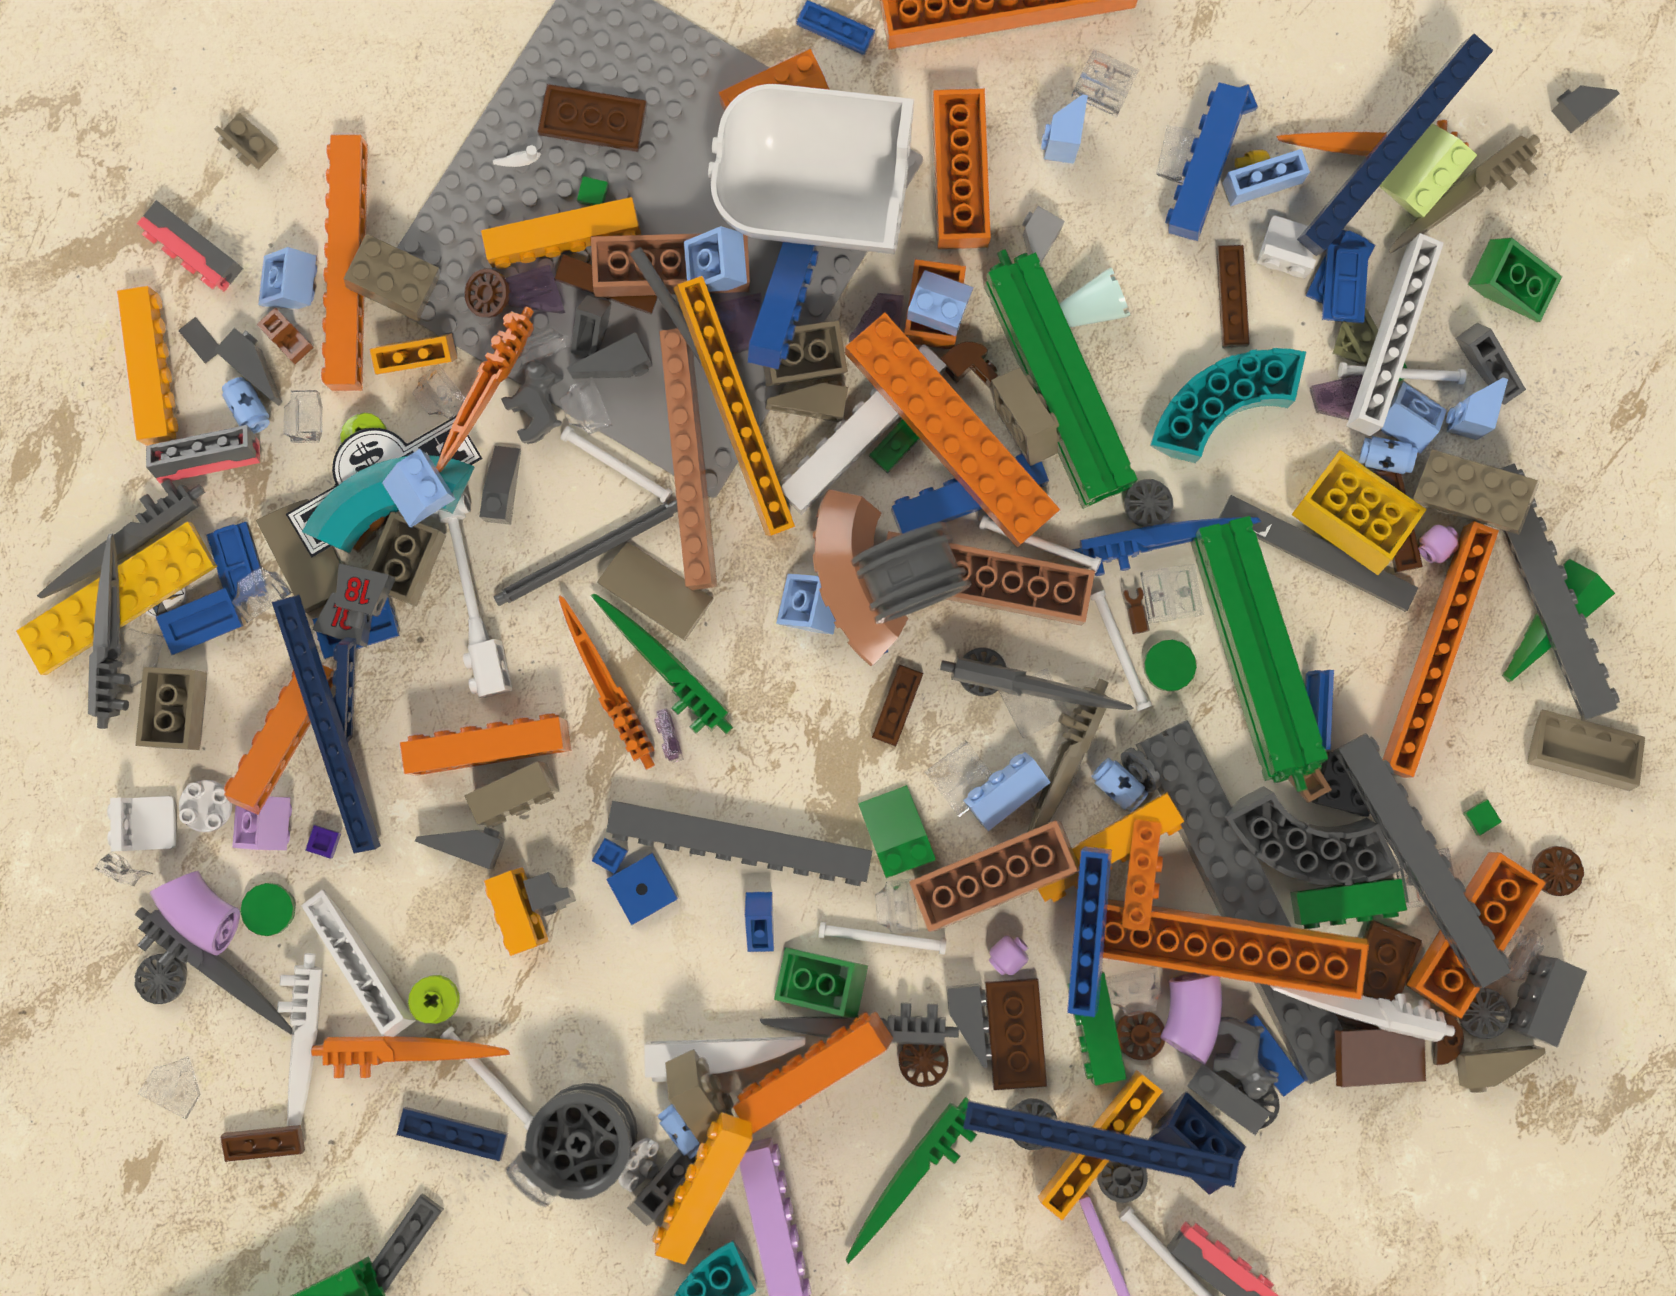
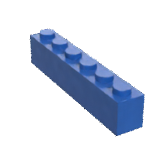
M1220 82L1217 85L1216 91L1211 90L1207 101V106L1210 107L1208 114L1202 115L1198 128L1202 130L1200 137L1194 138L1190 153H1193L1191 162L1186 161L1182 176L1185 177L1183 185L1178 184L1175 191L1174 200H1177L1175 208H1170L1165 223L1169 224V234L1194 241L1199 240L1242 118L1249 90Z
M783 242L749 343L748 363L779 369L782 359H787L790 344H787L788 340L792 341L794 338L796 325L793 323L794 321H799L802 306H799L800 302H805L808 288L805 285L811 284L813 276L811 266L816 267L819 251H815V245Z
M1022 453L1015 457L1040 487L1047 485L1049 479L1042 461L1030 466ZM954 478L944 482V487L934 490L933 487H929L920 491V496L912 499L909 496L894 501L895 505L892 506L891 511L899 533L904 534L938 522L947 523L982 510V508Z
M1085 846L1081 850L1067 1010L1069 1014L1095 1017L1099 1009L1112 849Z

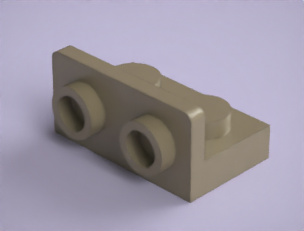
M238 113L223 130L219 126L214 128L220 135L217 140L229 151L233 147L238 152L236 157L247 167L252 164L259 170L279 149L275 143L241 113Z

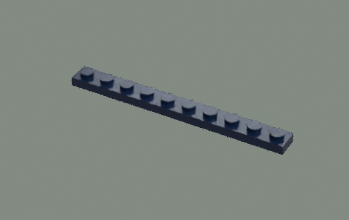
M300 595L271 602L353 853L375 850L381 844Z
M968 1100L963 1129L1234 1188L1240 1161L1235 1157Z

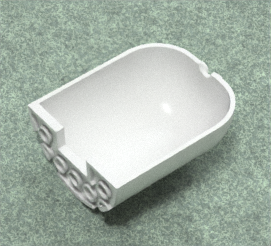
M764 84L744 91L726 108L720 121L718 137H714L712 141V153L717 155L716 161L709 163L708 177L711 178L712 197L718 212L733 229L756 239L895 254L898 245V233H900L908 176L907 159L910 156L914 99L782 84Z

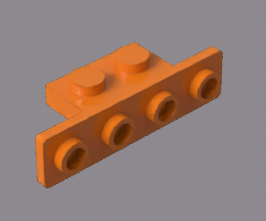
M1141 820L1134 821L1122 920L1123 928L1149 931L1153 899H1158L1160 883H1155L1156 872L1162 871L1163 856H1158L1161 833L1160 823Z

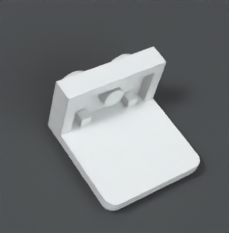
M1273 216L1269 222L1257 264L1264 265L1269 269L1289 273L1294 277L1306 278L1313 270L1316 259H1313L1314 254L1297 239L1308 226L1279 216Z
M174 797L110 798L107 815L111 825V830L108 833V844L111 846V851L172 849L175 847L176 806Z

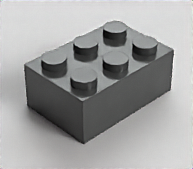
M1536 954L1535 958H1532L1528 964V976L1525 983H1522L1518 989L1517 996L1519 998L1516 1006L1510 1011L1511 1019L1507 1028L1533 1040L1558 1047L1587 971L1558 958Z

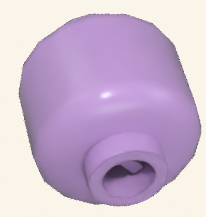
M1435 525L1419 538L1420 547H1418L1421 556L1429 563H1443L1458 550L1459 543L1457 538L1459 536L1450 526Z
M1006 935L990 949L991 958L989 962L1001 975L1005 973L1014 975L1028 962V955L1025 951L1029 948L1020 937L1013 939L1011 936Z

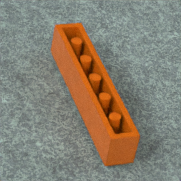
M323 665L331 690L334 670ZM294 670L288 686H284L279 693V701L276 707L271 708L265 718L266 724L263 729L254 735L252 739L253 746L250 751L241 757L236 775L227 781L224 788V796L230 803L259 815L311 725Z

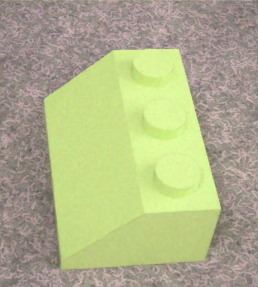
M1432 123L1379 187L1414 218L1425 217L1475 159L1477 154L1458 137Z

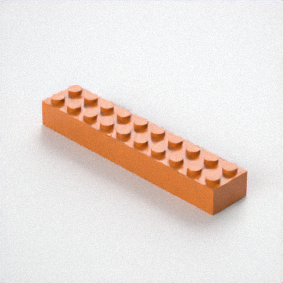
M880 0V6L889 50L1133 9L1136 7L1138 0Z
M883 313L845 346L846 356L1017 548L1060 510L886 313Z
M1108 899L1103 958L1362 1000L1368 952V940L1365 938L1152 906L1149 931L1127 929L1122 927L1125 901Z

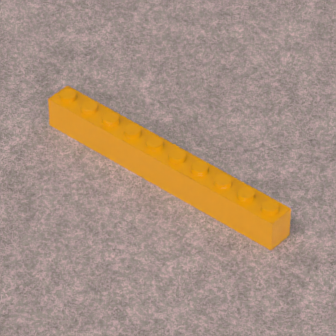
M700 276L680 283L674 287L675 294L764 533L767 536H772L793 528L795 524L704 278Z

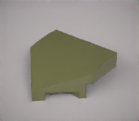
M1365 308L1364 323L1344 321L1341 323L1332 353L1367 366L1378 333V328L1367 308Z

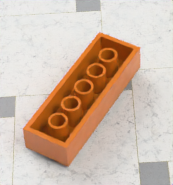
M985 88L933 90L932 115L937 249L988 248L991 233Z
M551 713L540 715V720L537 721L527 717L514 719L512 725L503 722L488 723L487 729L468 726L460 728L461 733L444 730L434 732V737L424 736V734L408 736V741L400 742L404 774L418 776L572 751L568 722L566 719L560 718L559 715Z
M1488 852L1466 887L1464 895L1469 902H1473L1480 912L1478 918L1483 926L1486 925L1492 931L1495 937L1493 942L1498 950L1504 951L1546 882L1502 853ZM1441 930L1405 985L1449 1015L1461 1019L1480 990L1479 987L1473 985Z
M875 1011L869 1015L867 1012H864L853 1020L854 1022L849 1026L850 1028L840 1027L831 1034L826 1043L823 1040L816 1042L809 1047V1051L803 1057L801 1054H797L788 1060L787 1064L781 1068V1071L777 1067L764 1076L765 1078L759 1082V1085L755 1081L745 1087L743 1092L737 1096L738 1101L733 1106V1109L740 1119L752 1123V1134L885 1052L891 1044L893 1037L878 1013Z

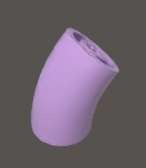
M199 871L176 878L150 891L154 903L170 925L185 939L200 949L213 955H219L232 941L238 928L240 911L237 907L228 904L218 897L208 887Z
M1192 972L1176 976L1168 981L1170 1009L1165 1028L1160 1037L1183 1054L1202 1064H1206L1213 1050L1221 1021L1222 987L1220 977Z

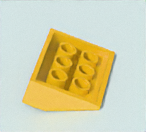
M1339 450L1291 515L1376 575H1379L1394 558L1427 509Z

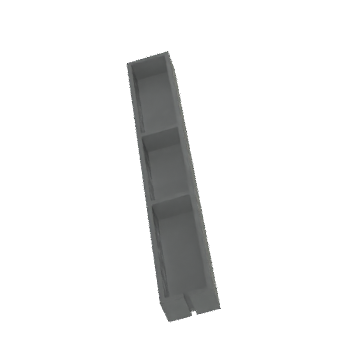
M1188 720L1135 744L1137 749L1145 755L1144 758L1146 760L1150 759L1155 766L1153 769L1158 771L1160 775L1161 786L1158 788L1160 795L1168 792L1184 818V822L1181 823L1182 829L1178 832L1220 916L1291 927L1257 857L1241 842L1225 818V815L1232 807ZM1254 982L1302 1078L1307 1083L1312 1084L1336 1072L1335 1031L1343 1030L1336 1014L1273 990L1270 985Z

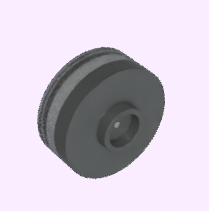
M521 1151L506 1168V1173L513 1184L525 1196L540 1206L548 1207L563 1190V1184L553 1169L544 1160L527 1151Z

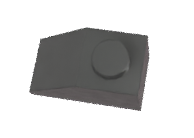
M1579 86L1573 92L1568 89L1556 99L1558 104L1552 109V112L1571 134L1610 104L1620 93L1616 89Z
M590 295L585 297L576 309L570 353L586 358L599 351L609 323L611 302Z

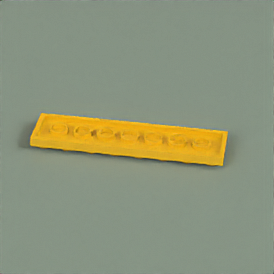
M187 521L118 565L120 628L218 567L192 522ZM100 577L16 630L40 675L51 673L93 646Z

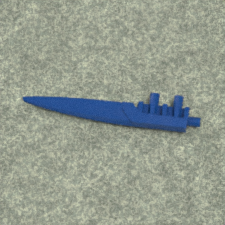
M1242 517L1190 520L1137 528L1080 540V548L1072 550L1094 559L1096 557L1102 558L1100 566L1095 573V576H1102L1105 574L1103 562L1105 561L1109 563L1114 559H1118L1120 571H1126L1131 569L1129 556L1133 558L1137 557L1139 552L1145 553L1192 542L1196 538L1199 528L1218 523L1220 525L1227 524L1230 520ZM1251 517L1253 525L1261 522L1259 518Z

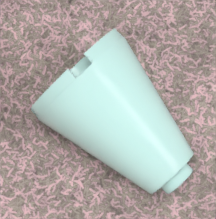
M1112 267L1059 303L1070 328L1130 316L1128 309L1123 311L1128 306L1118 280L1115 279V276L1110 277V275L1115 274Z

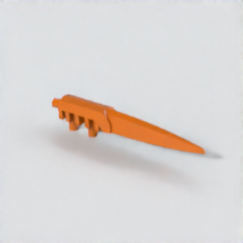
M1438 120L1437 126L1447 131V120ZM1387 132L1300 133L1279 135L1277 139L1280 142L1312 149L1368 156ZM1451 132L1452 135L1458 137V132Z
M524 307L521 314L511 311L510 314H506L503 317V325L506 328V332L499 330L498 334L491 339V346L495 352L494 354L487 352L485 356L487 361L482 362L477 370L479 374L457 414L436 466L438 472L444 469L486 408L500 382L509 376L534 330L533 323L530 321L534 313L531 308Z
M559 595V602L567 625L589 675L601 696L598 699L609 717L613 719V725L615 729H618L619 736L627 746L625 748L627 752H630L633 761L641 759L646 770L654 767L655 764L649 753L655 750L623 688L617 687L582 624L565 598Z
M399 1036L327 1037L323 1045H313L311 1049L312 1056H323V1065L333 1064L334 1078L345 1077V1064H359L360 1078L371 1077V1064L379 1065L383 1062L458 1060L510 1055L509 1050L484 1044L448 1039Z

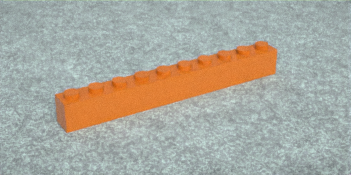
M330 135V144H327V157L330 160V169L326 170L329 193H326L325 196L326 207L329 209L328 218L325 219L328 243L324 245V253L327 258V267L324 268L327 292L323 294L326 317L322 321L323 331L326 333V341L322 343L325 367L321 370V378L324 385L332 391H362L364 296L347 289L343 278L366 235L368 144L362 135Z
M1475 521L1462 528L1458 540L1459 548L1453 554L1383 756V761L1387 760L1393 768L1394 775L1402 778L1415 776L1499 532L1497 529Z

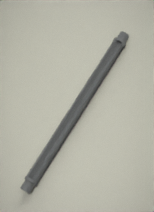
M677 499L654 508L502 589V592L493 596L497 605L501 606L507 602L511 603L673 517V514L678 512Z

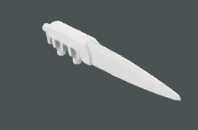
M305 953L304 965H295L294 975H280V986H293L292 1002H278L277 1012H291L290 1025H294L292 1027L287 1126L301 1125L314 1063L311 1049L313 1045H316L323 971L322 968L315 966L316 954Z
M1270 985L1273 990L1336 1014L1377 1025L1382 1030L1433 1042L1440 1041L1444 1035L1453 1036L1455 1033L1454 1026L1447 1025L1443 1012L1438 1011L1435 1013L1427 999L1420 1000L1419 1006L1417 1005L1412 1009L1411 1004L1407 1003L1405 994L1395 995V1000L1391 1002L1387 999H1374L1362 996V1000Z

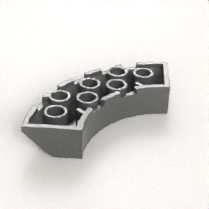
M1264 786L1240 798L1225 815L1234 833L1256 857L1277 871L1292 878L1317 885L1344 884L1348 886L1364 881L1372 882L1400 871L1379 824L1367 817L1358 822L1343 826L1325 827L1307 824L1289 814L1278 801L1274 792Z

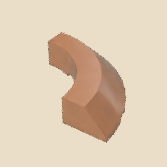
M829 489L820 503L816 516L818 518L817 526L813 532V539H815V553L813 554L815 573L818 572L821 583L820 594L825 606H829L836 620L834 622L837 629H842L849 639L847 643L866 663L872 666L898 639L909 618L903 616L876 624L874 618L878 616L877 611H871L869 608L873 601L864 579H858L856 575L860 568L859 566L854 567L851 563L855 556L874 546L875 529L881 512L862 496Z

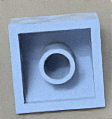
M1082 94L1054 114L1051 124H1046L1041 142V150H1045L1044 159L1074 164L1081 143L1088 95Z
M720 226L684 241L687 281L703 276L708 292L727 291L747 284L742 233Z
M290 247L265 255L258 305L301 309L310 306L315 295L313 282L317 273L316 255Z
M924 270L910 303L907 319L956 336L974 287Z
M1501 378L1451 408L1446 417V423H1449L1447 432L1478 440L1494 430L1508 379Z
M1403 382L1392 398L1381 431L1388 436H1394L1401 442L1412 444V447L1418 448V453L1421 454L1440 431L1447 410Z
M421 449L398 462L382 482L409 527H413L455 500L454 495L432 460Z
M787 574L776 624L815 633L834 634V622L836 620L829 606H825L821 597L819 576Z

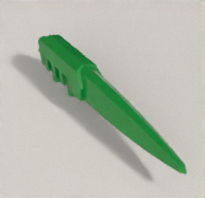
M597 594L590 595L633 647L671 687H674L672 691L680 700L671 709L679 715L688 707L698 717L689 726L695 734L705 725L710 731H713L718 726L725 734H728L733 729V726L725 719L729 711L669 650Z
M965 1097L958 1107L950 1103L901 1165L862 1226L846 1257L847 1264L860 1253L928 1172L930 1162L937 1165L941 1158L945 1156L955 1164L960 1155L951 1146L960 1134L970 1143L976 1138L978 1134L974 1131L963 1129L969 1098Z

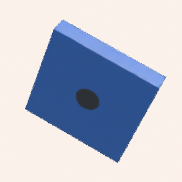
M653 853L606 879L631 926L678 899Z

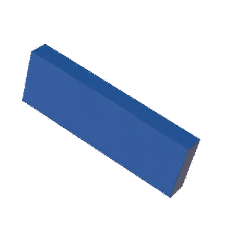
M806 0L796 21L797 26L864 56L875 35L874 29L809 0Z
M1254 1014L1244 1022L1252 1026H1262L1265 1029L1260 1034L1259 1062L1267 1070L1279 1073L1277 1077L1278 1082L1273 1083L1281 1096L1284 1097L1305 1080L1258 1016Z

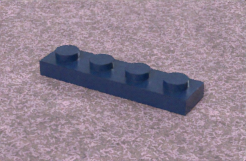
M345 637L335 646L333 658L337 661V670L333 674V685L336 686V695H334L333 699L348 743L353 738L356 638Z
M408 1107L403 1108L396 1134L499 1162L502 1160L508 1137L506 1132Z

